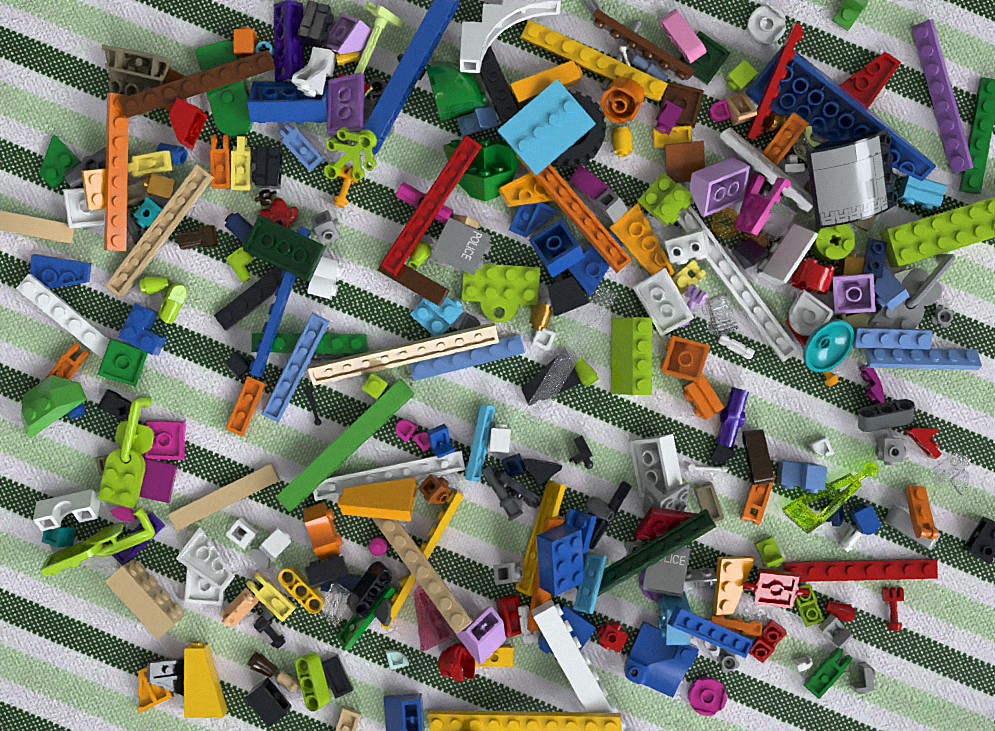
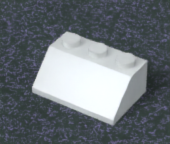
M792 224L789 227L785 226L779 235L781 236L779 242H775L769 249L771 253L767 259L764 258L759 264L758 268L760 270L757 274L775 286L786 284L819 234L796 224Z
M673 434L629 441L640 497H644L645 486L650 483L663 495L683 484Z

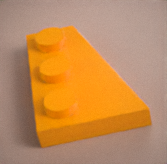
M531 173L500 187L498 190L508 207L554 201Z

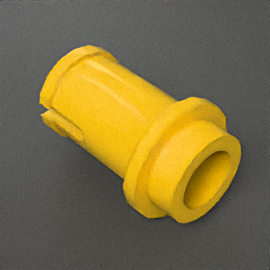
M359 51L336 54L338 66L360 61Z

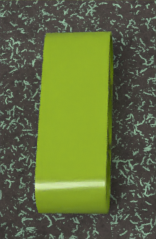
M310 651L295 661V668L305 705L309 711L315 712L330 702V694L321 659L316 652Z

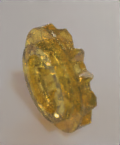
M727 207L715 212L711 219V227L717 236L726 239L738 234L740 230L735 229L739 214L736 210ZM726 217L730 222L734 223L728 226L727 231L725 225L719 223L724 221Z

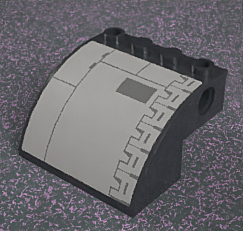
M888 128L866 130L848 140L825 141L806 151L816 228L861 221L879 215L897 205L898 194L895 192L894 186L896 176L892 169L893 155L890 152L891 136L888 134Z

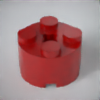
M810 258L802 259L793 272L789 284L807 292H815L817 290L818 295H827L835 267L818 265L817 260Z

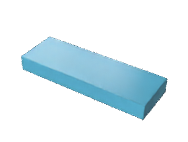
M587 553L584 565V583L578 587L573 606L574 610L593 614L607 561L605 556Z

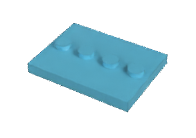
M556 79L499 128L497 132L532 173L537 176L593 128L596 123L561 82Z

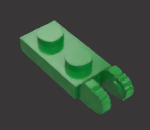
M837 647L830 654V657L828 656L803 684L818 699L845 672L844 669L852 661V657L846 655L840 660L838 665L835 663L843 654L844 650Z

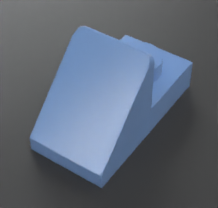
M493 107L476 108L474 113L457 118L462 137L464 138L465 135L470 136L499 126Z

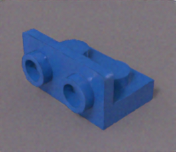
M569 508L564 524L567 523L581 530L583 553L587 554L597 516Z

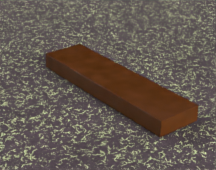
M405 264L397 276L382 266H379L377 269L380 273L441 307L450 292L449 289Z

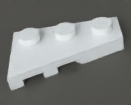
M201 527L198 528L176 557L179 562L221 592H224L235 577Z

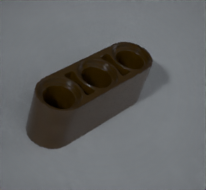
M763 429L743 431L742 440L752 484L773 483L774 475Z

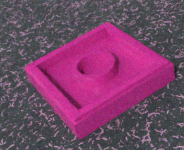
M146 420V426H149L154 431V440L151 450L144 454V459L184 460L186 421Z

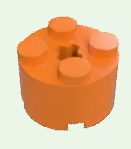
M623 76L612 81L600 102L605 117L614 123L633 120L644 102V89L636 81Z

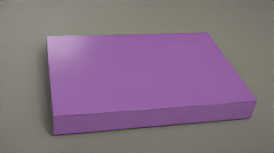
M362 72L328 80L327 134L329 136L337 135V131L342 127L348 128L350 132L364 128L365 75Z

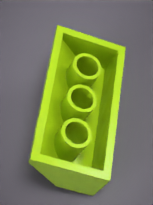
M652 317L611 318V394L652 395Z

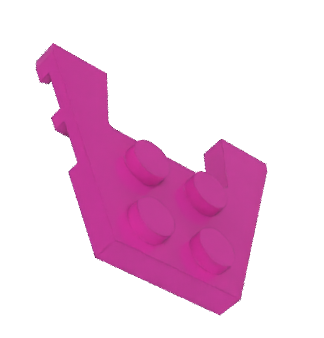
M751 174L740 212L736 219L735 229L758 235L771 215L769 210L772 209V205L774 202L779 203L781 200L780 193L784 187L789 188L791 181L777 177L769 195L762 196L758 195V192L765 177L759 174Z

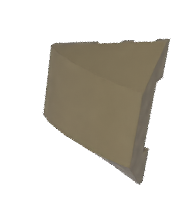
M102 44V50L105 51L107 60L105 67L108 69L110 77L108 82L110 93L130 96L162 85L172 62L171 59L137 50ZM150 111L142 114L149 115Z

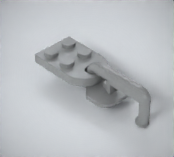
M953 254L937 255L936 260L939 264L930 275L919 268L911 270L902 281V285L906 288L910 297L891 311L886 306L880 307L869 320L868 327L915 329L924 317V306L932 305L941 295L942 286L938 280L955 261V256Z

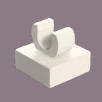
M789 155V157H786V165L780 169L787 175H798L805 171V164H797L798 156Z

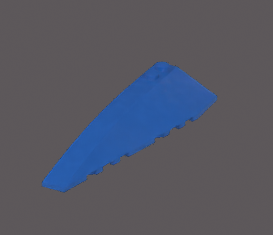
M783 45L745 92L758 104ZM795 52L791 62L788 61L785 68L788 69L783 81L780 80L777 87L780 88L776 99H772L769 105L772 107L771 111L789 117L795 112L810 123L808 126H812L814 134L823 136L830 141L848 140L866 130L888 128V134L891 136L890 152L893 155V168L923 181L936 167L932 161L798 52Z

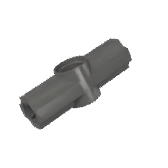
M106 146L92 156L84 157L80 164L63 174L64 179L73 189L83 184L81 171L90 170V165L93 162H96L94 169L106 168Z

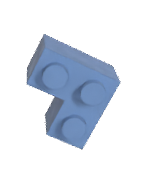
M778 460L776 483L781 484L782 488L794 489V486H801V490H806V492L818 493L819 490H825L826 466L817 463Z

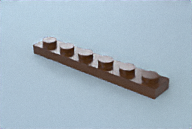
M596 9L590 20L593 21L594 26L599 29H606L613 38L622 39L629 48L641 51L645 58L653 59L658 62L661 68L673 71L678 79L688 80L694 74L695 70L599 9Z

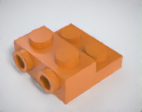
M672 335L671 340L667 341L665 351H668L666 358L661 360L660 369H662V373L671 377L700 383L710 345Z

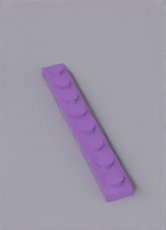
M929 19L913 26L912 30L951 172L956 174L974 168L934 21Z

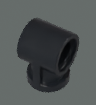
M239 351L224 363L237 378L251 370V360L243 356Z

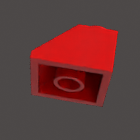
M177 98L170 105L169 118L178 142L193 150L208 115L200 108Z

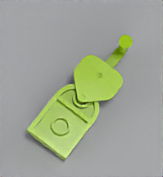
M150 397L133 399L128 421H123L117 426L115 442L119 449L112 451L106 459L98 495L99 500L132 509L137 508L145 473V460L142 455L151 450L154 440L152 428L138 424L141 407L147 408L151 406L152 400Z
M143 506L136 509L133 515L139 518L144 529L118 539L117 536L124 527L123 522L110 525L85 541L49 555L40 570L43 576L57 575L64 568H74L81 561L93 555L108 557L153 538L155 530L146 512L143 510ZM106 541H112V543L108 545H103V543Z

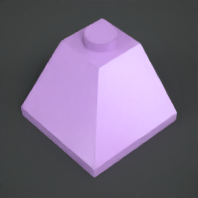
M341 12L329 29L327 43L323 42L322 46L340 54L364 50L372 30L360 19Z
M874 273L833 276L835 314L875 312Z

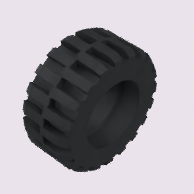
M567 90L596 124L586 133L582 143L569 147L551 163L555 167L560 165L561 168L567 169V167L571 166L572 168H577L581 164L585 165L591 158L593 159L597 155L605 139L606 122H604L605 116L603 111L600 112V106L597 102L593 103L591 101L592 97L588 95L584 97L581 95L582 92L579 91L571 93L570 90Z

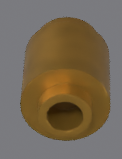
M537 301L529 323L532 324L531 328L542 331L543 328L547 329L552 314L551 305Z

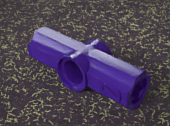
M732 387L727 406L720 413L721 427L717 443L729 447L734 446L738 429L745 422L744 408L749 394L748 391Z

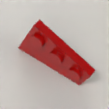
M884 52L840 84V86L869 108L901 62L887 52Z

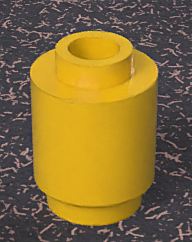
M628 127L615 128L612 134L613 153L617 154L618 157L629 156V153L633 151L631 132Z

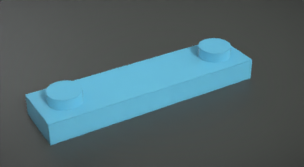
M481 404L478 409V420L470 458L465 468L466 480L480 481L496 406Z

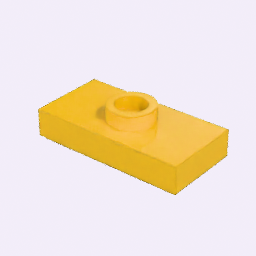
M691 126L674 127L669 135L661 134L655 128L652 129L653 149L664 148L665 144L692 142Z
M499 646L481 665L475 660V666L513 667V646Z

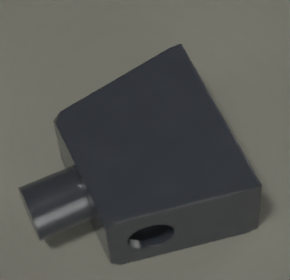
M563 272L553 277L554 284L547 287L554 317L589 303L575 278L572 276L565 279Z

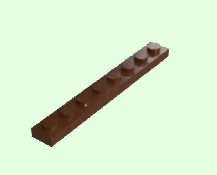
M265 50L120 98L119 102L127 119L171 104L177 98L183 100L276 68L269 50Z

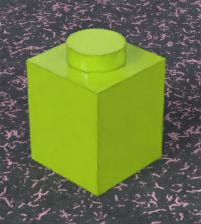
M744 59L724 80L731 91L738 93L758 72Z
M372 373L361 389L378 400L390 383L376 373Z

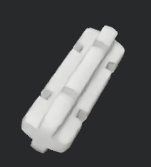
M725 334L719 337V344L726 345V348L739 355L742 354L747 359L753 357L755 352L753 349L746 348L744 344L734 339H729L730 337Z
M528 605L518 607V614L521 615L519 618L521 632L524 633L522 638L525 644L534 642L533 633L531 634V631L527 630L528 614L530 612Z

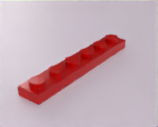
M792 23L756 109L757 115L752 119L746 136L750 139L755 140L756 136H760L764 125L761 124L764 117L768 118L772 107L769 105L772 99H776L780 88L777 87L780 80L783 81L788 69L785 68L788 61L791 62L796 50H794L796 41L800 42L803 36L802 25Z

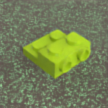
M663 172L637 200V203L667 227L669 223L673 225L680 217L678 213L682 209L687 210L693 201L691 200V193L680 183L674 182Z

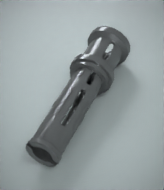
M493 465L483 469L482 472L500 500L499 505L504 508L508 515V520L511 521L523 514V510H520L514 501L515 497L510 495L505 487L497 483L499 479L494 476L496 471Z

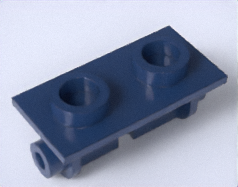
M868 238L863 274L874 273V277L882 278L887 242Z

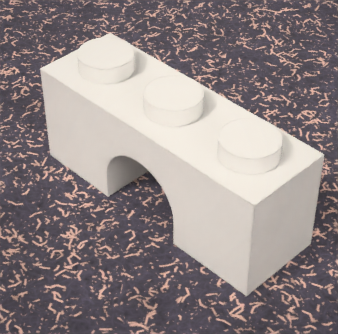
M90 489L37 501L33 520L41 531L61 527L62 519L70 513L74 514L79 523L98 519L100 500L94 490Z

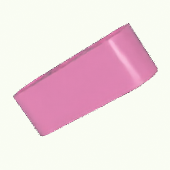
M674 9L659 20L664 32L689 64L706 53L703 43L678 10Z

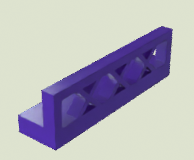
M284 0L274 4L275 81L292 80L293 74L304 68V45L299 43L297 36L303 19V3L293 0ZM284 46V52L281 55V49ZM284 65V74L281 75V69Z

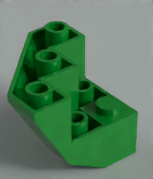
M488 139L476 141L482 145V148L458 182L471 198L482 201L497 198L500 196L499 188L513 181L520 160L506 141H490ZM451 140V143L443 145L448 161L462 140Z

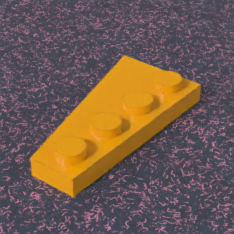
M639 203L634 205L609 228L650 276L666 268L670 276L675 273L664 251L661 249L658 239L651 230Z

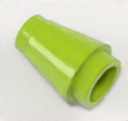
M419 241L411 253L408 262L410 268L418 269L431 255L432 248L430 244L425 241Z
M144 276L143 279L139 280L142 294L147 295L164 290L170 286L168 276Z
M583 358L573 363L581 383L586 387L599 379L597 377L598 373Z

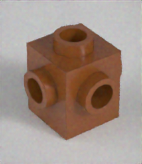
M429 474L418 487L427 502L430 504L436 503L440 506L448 500L453 492L448 486L450 483L444 477L438 478L432 474Z

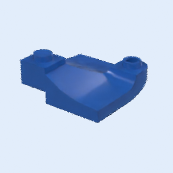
M642 621L626 658L624 674L628 680L636 684L645 685L673 698L684 675L692 666L699 649L692 643L690 645H666L665 639L661 638L660 628ZM633 669H636L637 674L632 675L631 671Z

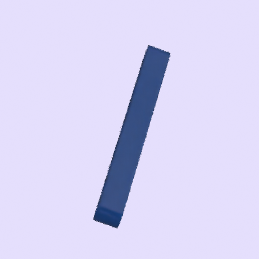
M458 0L433 1L371 113L363 130L372 131L377 138V144L372 148L373 155L377 154L448 27L458 8Z

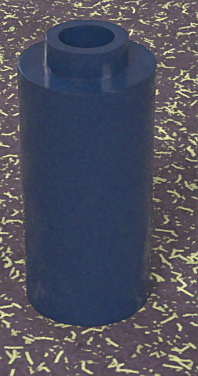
M238 212L229 214L225 219V227L243 244H246L253 226Z

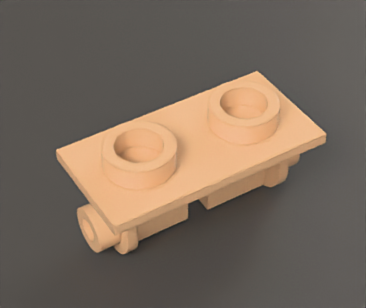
M246 587L219 614L223 618L221 622L225 626L229 624L233 628L260 600Z

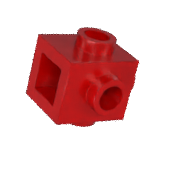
M607 620L604 625L601 624L596 633L600 646L607 650L612 648L619 653L629 635L627 631L622 629L623 626L621 624Z

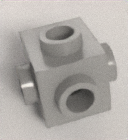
M329 210L311 217L313 235L315 239L319 238L323 245L340 238L338 231L341 229L337 218H332Z
M878 437V445L875 448L877 460L884 461V465H896V462H903V458L906 456L904 439Z

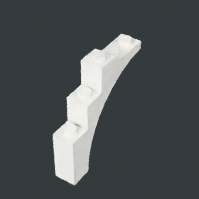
M503 0V5L483 4L482 22L462 21L460 72L480 73L483 57L497 36L507 28L523 20L543 15H560L561 0Z

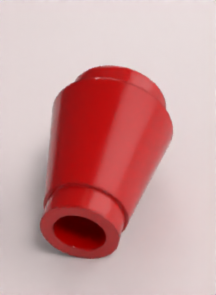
M828 600L825 611L846 623L847 621H853L856 608L852 607V604Z

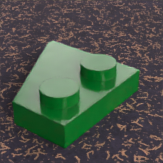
M53 135L39 175L55 189L65 180L63 174L80 164L81 161L56 135Z

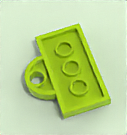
M483 264L481 270L477 269L474 275L463 271L462 301L481 302L482 312L489 320L498 323L506 322L514 317L519 305L536 306L539 296L540 267ZM498 307L505 311L502 318H496L493 314L494 310Z

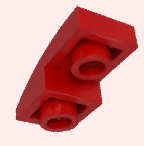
M771 619L762 629V634L754 639L749 654L763 663L775 651V646L787 634V630Z

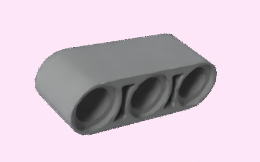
M895 505L891 507L883 520L889 526L930 551L941 536L939 533L936 539H929L928 537L916 538L911 515Z

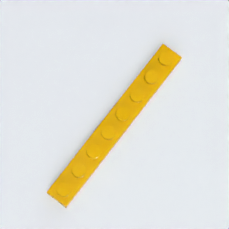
M528 20L521 35L522 40L567 61L574 60L576 65L579 64L580 67L610 81H614L620 76L630 78L643 87L645 97L658 103L668 85L666 82L532 20Z
M457 489L454 493L450 494L446 501L448 505L445 510H440L436 518L439 521L436 526L432 525L427 534L429 536L427 542H423L419 547L427 560L464 497L463 493ZM411 571L407 577L403 576L399 583L401 588L390 599L392 605L391 622L388 627L383 626L381 623V627L386 630L391 626L416 581Z

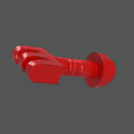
M883 587L882 601H889L891 613L890 622H886V626L889 627L890 631H901L903 624L898 622L897 601H904V590L902 587H898L896 595L895 587H891L889 595L888 588Z

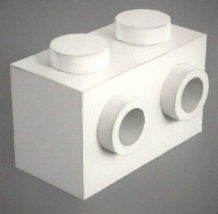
M706 228L671 237L665 241L670 262H677V265L689 262L688 259L694 257L696 260L706 258L707 254L712 251Z

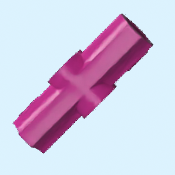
M403 182L395 196L417 209L420 201L424 199L426 194ZM443 205L434 219L446 225L454 210Z

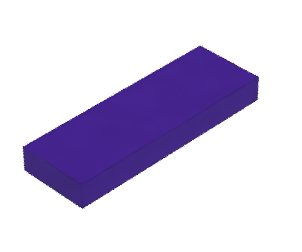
M151 512L148 518L155 530L154 538L166 525ZM140 523L130 534L144 529L142 524ZM153 538L115 553L112 556L123 566L130 562Z

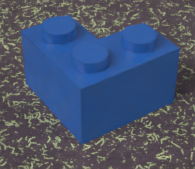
M140 303L134 304L118 335V338L151 355H159L167 340L166 337L151 330L158 312Z

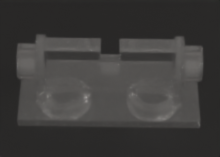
M957 450L928 473L938 487L941 488L969 467L971 460L967 455L963 456L960 450Z

